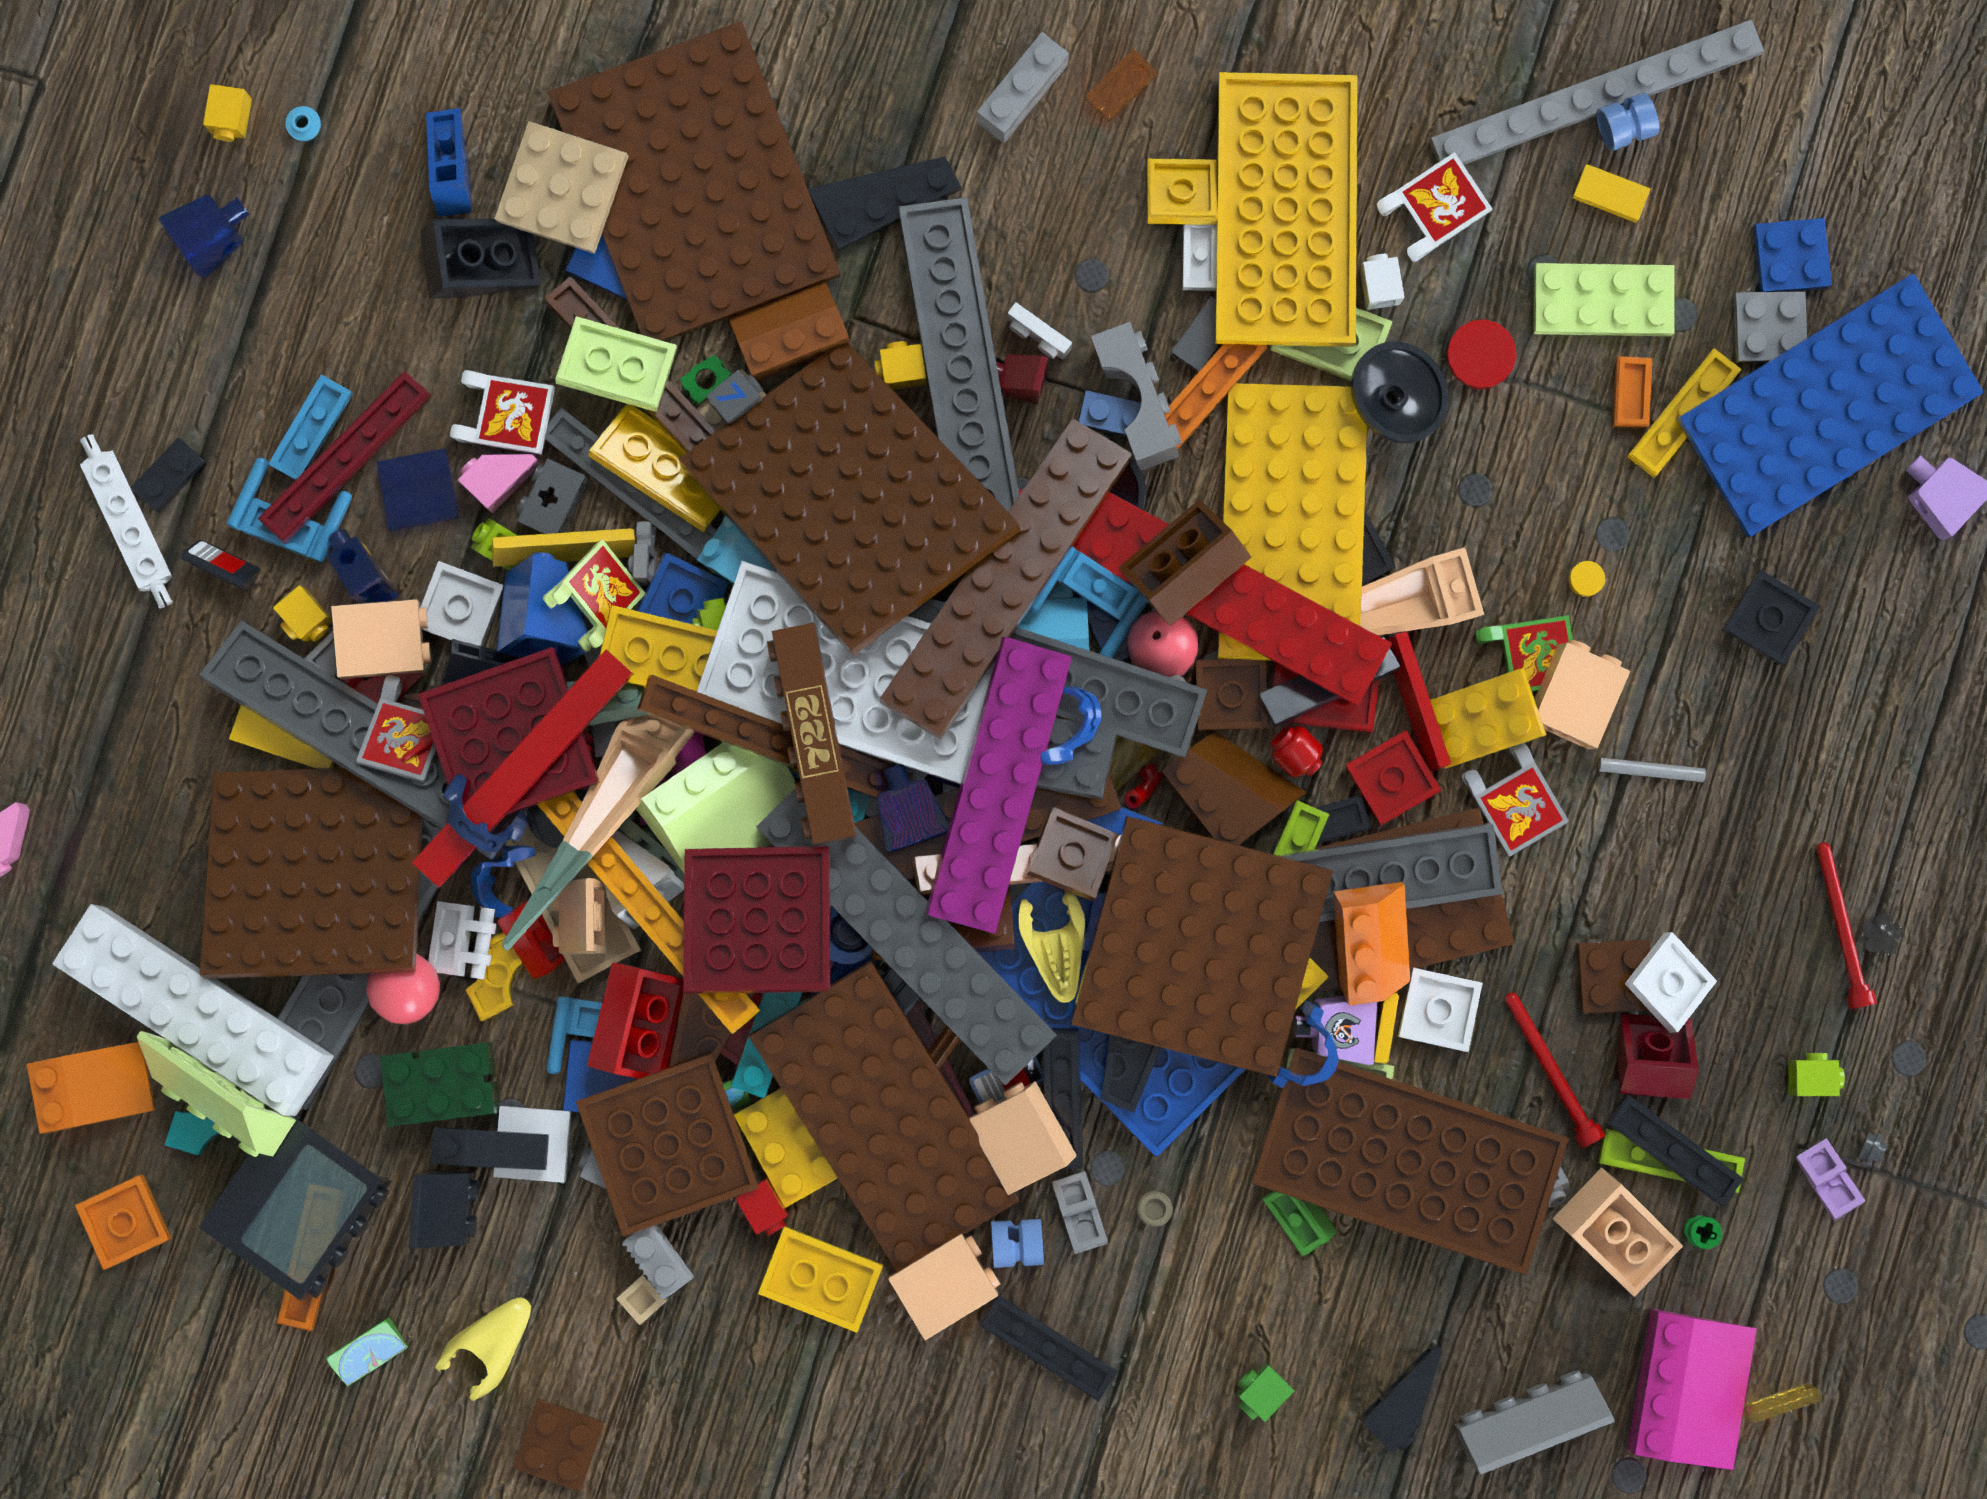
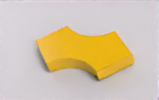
M503 932L491 937L488 955H492L490 966H486L485 979H478L466 989L481 1022L514 1006L511 997V983L515 972L523 963L513 947L507 951L504 949L503 941L506 936Z

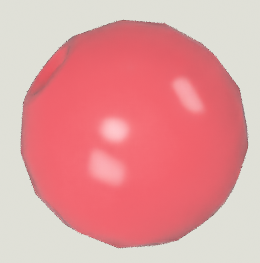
M1155 610L1141 615L1132 625L1127 637L1128 657L1134 666L1167 677L1174 675L1182 676L1193 666L1198 654V635L1193 624L1184 616L1169 626Z
M417 953L416 972L369 973L366 986L369 1004L373 1010L390 1023L405 1025L420 1021L428 1015L438 1001L440 982L436 969Z

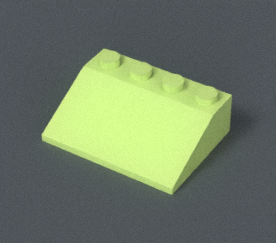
M723 742L641 798L636 810L685 874V849L757 848L771 846L772 843L756 826L795 789L794 782L796 781L786 765Z
M143 1031L139 1032L137 1040L152 1078L163 1085L161 1092L176 1101L182 1099L189 1105L186 1109L198 1118L205 1120L208 1117L215 1122L212 1128L227 1138H231L233 1135L241 1142L238 1146L246 1153L257 1157L259 1153L274 1156L296 1121L294 1118L281 1115L169 1040Z

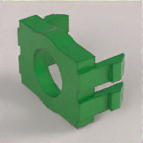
M714 354L705 361L696 364L690 372L680 378L682 390L686 395H690L689 399L694 405H700L706 401V395L732 375L729 370L724 368L725 365L721 359L715 357ZM702 370H711L716 375L715 385L709 389L700 388L696 383L697 374Z

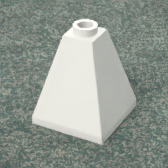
M619 830L613 833V839L667 902L684 890V883L674 875L675 872L667 864L653 854L648 853L647 850ZM603 883L614 914L633 930L636 929L639 924Z

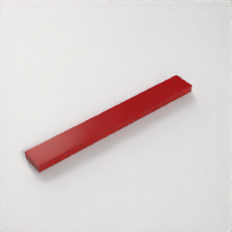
M606 649L465 803L463 809L468 819L475 824L485 822L490 833L634 674ZM447 823L414 859L412 864L437 887H441L477 847L461 838Z

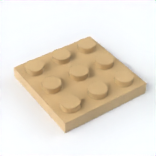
M528 121L494 219L499 223L595 254L629 156L625 152Z

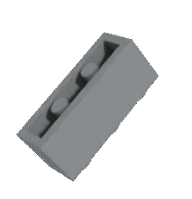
M1041 32L977 111V123L1004 144L1068 66L1069 53Z

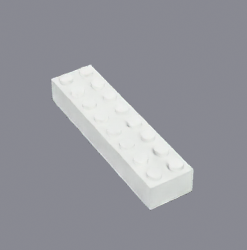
M90 904L52 963L283 1116H297L334 1058V1055L217 979H203L200 976V968L106 907Z

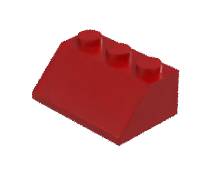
M612 962L587 1067L637 1079L669 1068L683 997V979Z

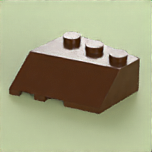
M1216 731L1190 748L1185 757H1178L1160 772L1164 781L1209 838L1240 845L1307 793Z

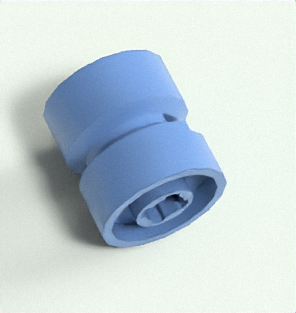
M1645 92L1625 98L1623 105L1614 102L1600 107L1596 111L1600 135L1610 151L1630 145L1632 138L1642 141L1659 133L1660 127L1656 109L1652 100Z
M1041 1219L1021 1220L1019 1225L1016 1226L1011 1220L991 1222L994 1268L1014 1267L1017 1261H1021L1024 1266L1044 1265Z

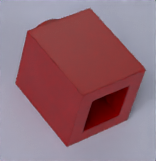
M767 1178L758 1184V1189L741 1194L735 1198L756 1235L762 1231H765L767 1236L786 1226L783 1219L790 1215Z

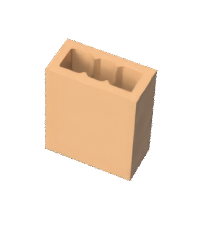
M418 600L331 606L337 677L339 679L425 672V664L431 663L429 642L423 643L422 629H428L427 608H420Z
M1571 640L1570 643L1557 645L1534 700L1544 730L1583 748L1595 749L1600 744L1630 671L1620 667L1622 664L1620 660L1605 654L1602 657H1598L1589 652L1591 648L1588 645Z
M1036 1081L1025 1087L1022 1082L1013 1085L1003 1092L1005 1097L996 1102L993 1097L974 1106L976 1113L969 1118L978 1133L981 1148L1008 1195L1066 1167L1077 1156Z
M962 1233L900 1271L893 1273L888 1278L924 1340H927L998 1296L996 1287L1001 1284L992 1268L989 1266L984 1269L977 1257L982 1252L972 1235L965 1238Z

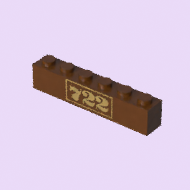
M814 623L771 631L773 640L767 641L768 653L771 662H778L780 675L774 676L776 693L778 698H785L787 711L780 712L785 733L791 732L794 746L787 747L791 768L798 767L801 780L794 782L798 804L805 802L808 816L801 818L805 839L812 838L814 845L855 838L857 833L816 626Z

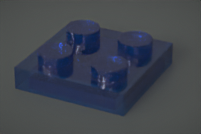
M445 448L377 461L389 530L395 531L460 518L448 452Z

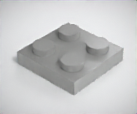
M1743 292L1733 295L1736 363H1767L1807 338L1805 292Z

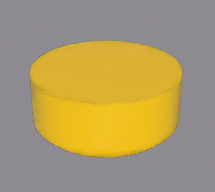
M1580 562L1569 573V586L1579 596H1593L1603 588L1605 573L1601 566L1595 562Z

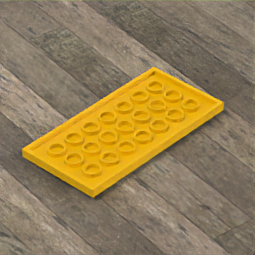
M1219 72L1215 344L1355 346L1357 75Z
M1236 383L1228 392L1223 522L1234 532L1250 554L1251 558L1244 564L1361 626L1367 425L1360 418L1354 406L1351 387ZM1219 632L1218 659L1270 660Z

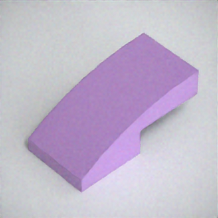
M1827 1138L1796 1156L1801 1169L1833 1221L1865 1202V1199L1846 1173V1166Z

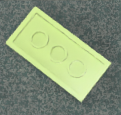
M1536 263L1534 265V334L1672 336L1674 334V265Z

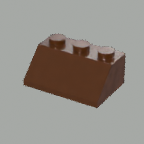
M1199 499L1124 562L1119 569L1159 616L1171 626L1232 573L1236 572L1251 556L1234 532Z

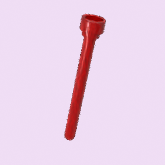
M1821 842L1817 845L1816 850L1851 988H1848L1849 995L1846 996L1849 1010L1877 1004L1874 990H1870L1869 984L1864 982L1831 847L1828 843Z
M1508 993L1505 996V1002L1576 1126L1573 1128L1576 1133L1574 1138L1580 1149L1602 1139L1606 1135L1599 1123L1595 1124L1592 1118H1587L1516 993Z

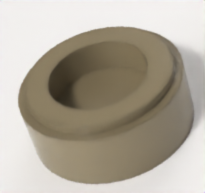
M1149 1191L1140 1197L1137 1204V1213L1146 1225L1152 1227L1162 1226L1172 1216V1202L1164 1193Z

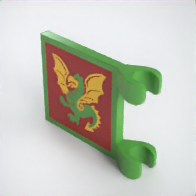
M1569 615L1484 627L1475 633L1478 644L1502 640L1507 672L1524 668L1532 692L1539 690L1557 645L1570 643L1573 640Z

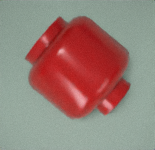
M1287 726L1273 738L1271 742V747L1273 748L1271 757L1290 777L1296 778L1304 774L1309 777L1322 765L1320 757L1323 752V746L1303 726L1293 728Z

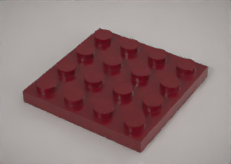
M554 647L418 694L447 784L456 774H461L467 778L462 795L463 806L569 690ZM583 731L507 815L600 783Z
M830 847L685 849L683 992L685 994L830 992Z

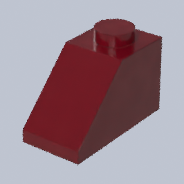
M1007 354L1005 363L997 364L1002 395L1038 404L1047 373L1048 357Z

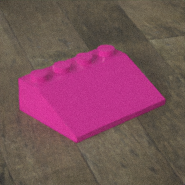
M1650 1308L1627 1450L1635 1455L1733 1470L1757 1328Z

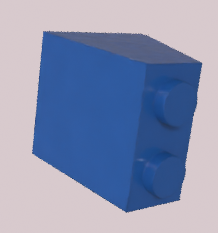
M539 552L532 554L505 573L496 652L523 658L554 647L561 667L585 653L578 640L587 633L577 604L569 597L565 603L556 604L555 607L549 608L543 600V596L569 573L566 562L555 560L551 554Z

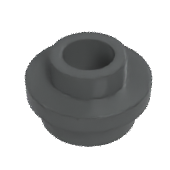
M1868 1133L1858 1159L1865 1161V1165L1871 1167L1873 1161L1880 1164L1888 1144L1882 1142L1883 1134L1878 1133L1877 1136Z

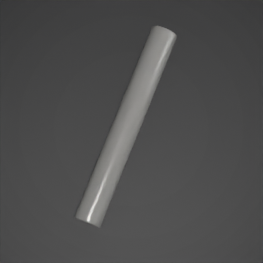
M1600 758L1598 763L1599 772L1704 782L1706 775L1705 768Z

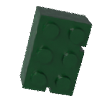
M493 1042L380 1056L388 1127L499 1113L500 1104L497 1081L484 1082V1075L496 1074Z

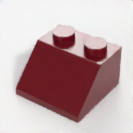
M1621 1013L1617 1055L1620 1094L1691 1099L1699 1071L1691 1019L1688 1018L1679 1032L1669 1033L1655 1016Z

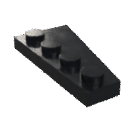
M941 157L807 189L837 250L840 252L899 222V206L941 201L960 191L961 185L946 157Z
M1110 1034L1100 1099L1134 1113L1161 1047Z

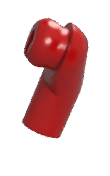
M1150 763L1138 771V775L1142 778L1143 782L1125 795V803L1128 807L1137 808L1147 801L1162 781V775L1157 771L1155 764Z

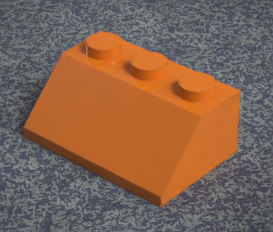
M1397 882L1333 891L1340 990L1349 1006L1384 1001L1410 982L1405 884Z

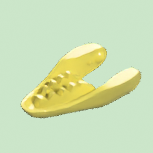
M1065 891L1062 902L1068 908L1069 922L1065 927L1057 930L1038 932L1032 928L1033 918H1031L1030 913L1033 910V906L1027 902V899H1022L1019 910V930L1025 945L1052 995L1059 1002H1070L1076 995L1080 976L1085 931V918L1082 907L1073 893Z
M522 1297L512 1299L459 1332L447 1343L435 1368L439 1372L448 1369L451 1365L450 1360L456 1357L458 1350L467 1349L483 1361L488 1373L485 1379H481L480 1385L473 1386L470 1389L469 1398L475 1401L490 1393L499 1385L510 1365L530 1318V1303Z

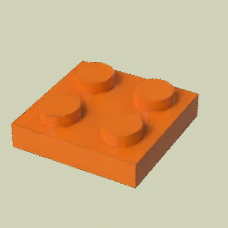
M144 1174L75 1205L103 1270L109 1269L172 1239Z

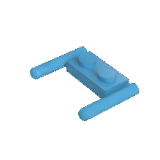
M257 458L226 525L303 557L310 558L318 563H323L352 500V495L347 491L339 492L324 526L309 520L284 544L258 520V517L271 504L254 498L269 466L265 458Z
M1071 547L1029 609V612L1037 613L1058 580L1104 612L1119 620V623L1100 652L1101 655L1114 658L1130 632L1132 625L1146 606L1147 601L1136 588L1077 551L1074 547Z
M558 996L547 1062V1071L550 1074H558L561 1071L566 1033L594 1037L602 1002Z

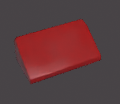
M528 900L498 919V925L505 936L511 930ZM542 914L512 946L533 979L550 973L565 961L563 954L559 953V947H554L553 935Z

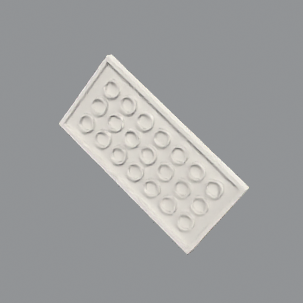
M742 561L697 692L782 724L780 712L787 711L785 698L777 697L774 676H778L780 673L778 662L770 661L767 641L773 640L771 631L814 623L817 630L839 745L961 785L995 661L940 740L880 703V697L931 623L906 616L852 656L777 572Z

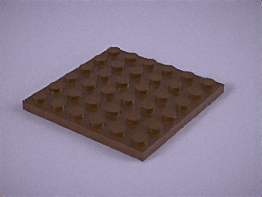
M345 768L214 773L200 976L203 979L416 972L420 870L412 862L421 853L423 817Z
M1126 816L1070 1023L1083 1028L1277 1077L1333 870Z

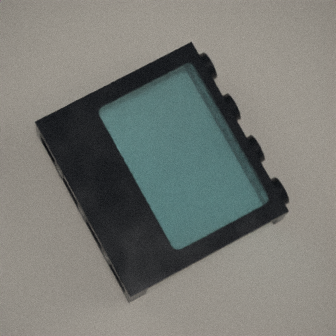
M297 1114V1116H291L296 1121L273 1157L260 1153L257 1157L248 1154L199 1228L297 1299L311 1300L312 1297L317 1298L327 1286L328 1280L325 1278L331 1269L339 1267L345 1260L349 1252L346 1247L353 1237L358 1238L364 1232L369 1223V1220L366 1218L372 1209L380 1207L389 1194L387 1187L392 1181L387 1177H380L301 1122L302 1117Z

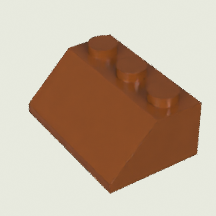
M825 281L729 318L750 374L757 382L811 362L836 346L848 343L851 346L848 333Z

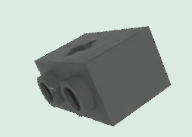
M547 458L544 466L538 465L532 476L531 483L534 484V487L529 497L524 496L518 505L516 515L519 518L517 522L522 527L537 534L565 533L589 480L585 475ZM554 493V496L558 499L557 503H549L547 506L543 501L544 496L551 497Z

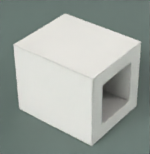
M1377 254L1368 257L1367 262H1363L1359 270L1366 310L1400 305L1404 299L1398 257L1388 258L1387 254Z

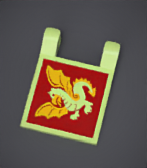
M602 539L593 546L556 586L543 596V600L549 608H553L556 604L565 603L569 597L573 599L594 626L578 640L581 648L587 652L592 647L595 649L603 644L612 605L631 610L644 596L645 592Z

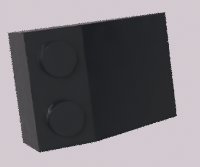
M433 219L420 231L429 299L465 298L541 286L535 239L532 233L499 223L495 219Z
M432 1169L414 1174L409 1248L463 1246L470 1243V1237H475L477 1230V1216H472V1204L478 1201L480 1190L479 1180H474L475 1172Z

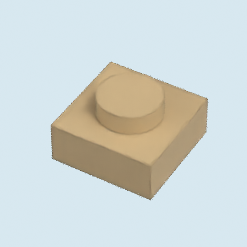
M646 1275L639 1277L616 1298L639 1325L667 1301L666 1298L660 1299V1293H656V1287H651L652 1282L647 1281L648 1277Z

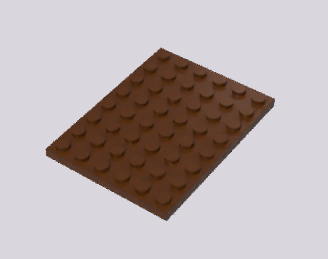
M742 21L548 91L564 133L625 152L629 156L602 235L641 335L666 342L824 281L827 282L841 277Z
M848 343L826 351L765 395L760 403L730 425L728 423L678 458L680 466L852 656L1020 531V524Z

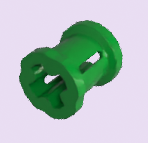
M1696 1215L1693 1218L1687 1219L1683 1228L1687 1242L1699 1248H1714L1722 1239L1723 1233L1720 1224L1713 1218ZM1698 1226L1705 1227L1709 1231L1707 1238L1701 1237L1700 1234L1696 1233Z

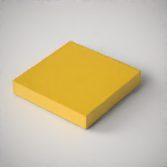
M1148 159L1147 224L1217 225V160Z

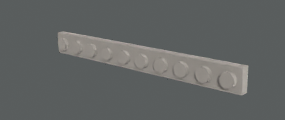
M1752 20L1434 136L1429 142L1438 163L1455 152L1464 165L1595 117L1596 111L1600 107L1614 102L1623 105L1625 98L1642 92L1651 96L1760 56L1764 49Z

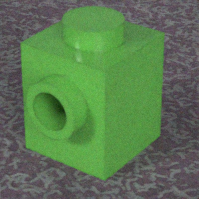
M1265 1362L1257 1372L1251 1369L1238 1382L1237 1385L1241 1389L1237 1392V1395L1242 1399L1238 1406L1252 1420L1259 1416L1266 1422L1294 1390Z

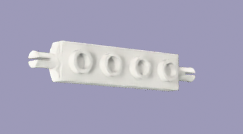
M93 434L88 435V439L93 447L91 449L86 438L83 437L80 439V442L88 458L80 466L139 591L151 590L158 608L165 607L160 597V594H162L167 606H169L173 601L164 584L172 578V575L113 450L101 452Z

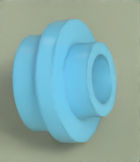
M296 107L290 111L286 118L288 133L298 141H309L315 138L320 131V117L310 107ZM301 118L308 119V124L304 128L297 127V122Z

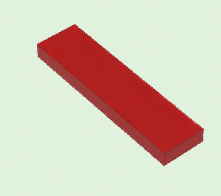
M1405 631L1395 634L1386 639L1392 643L1390 649L1400 665L1399 671L1395 672L1394 675L1421 756L1432 772L1451 765V761L1408 633Z

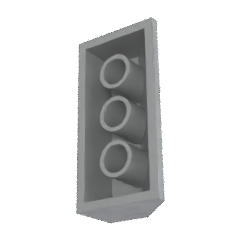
M1580 1370L1573 1371L1561 1376V1382L1548 1387L1547 1383L1540 1384L1528 1389V1395L1515 1400L1513 1396L1506 1397L1495 1402V1408L1482 1413L1480 1409L1462 1415V1421L1454 1424L1469 1464L1481 1475L1615 1422L1593 1377L1587 1373L1581 1374Z

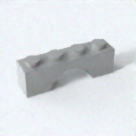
M1127 322L1091 336L1106 378L1125 380L1134 385L1141 393L1140 411L1135 420L1125 429L1140 470L1142 471L1180 457L1176 445L1181 444L1182 441L1176 425L1168 426L1164 414L1171 411L1164 392L1157 394L1153 383L1158 382L1159 378L1153 362L1145 363L1142 352L1147 351L1148 348L1141 330L1134 333L1131 322Z

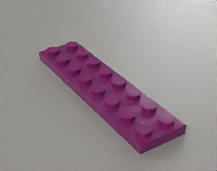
M1008 637L1001 638L999 651L995 659L927 903L926 915L996 933L1042 767L1041 752L1046 751L1072 656Z

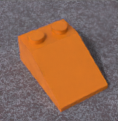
M139 1042L27 1064L40 1134L156 1110L148 1067Z

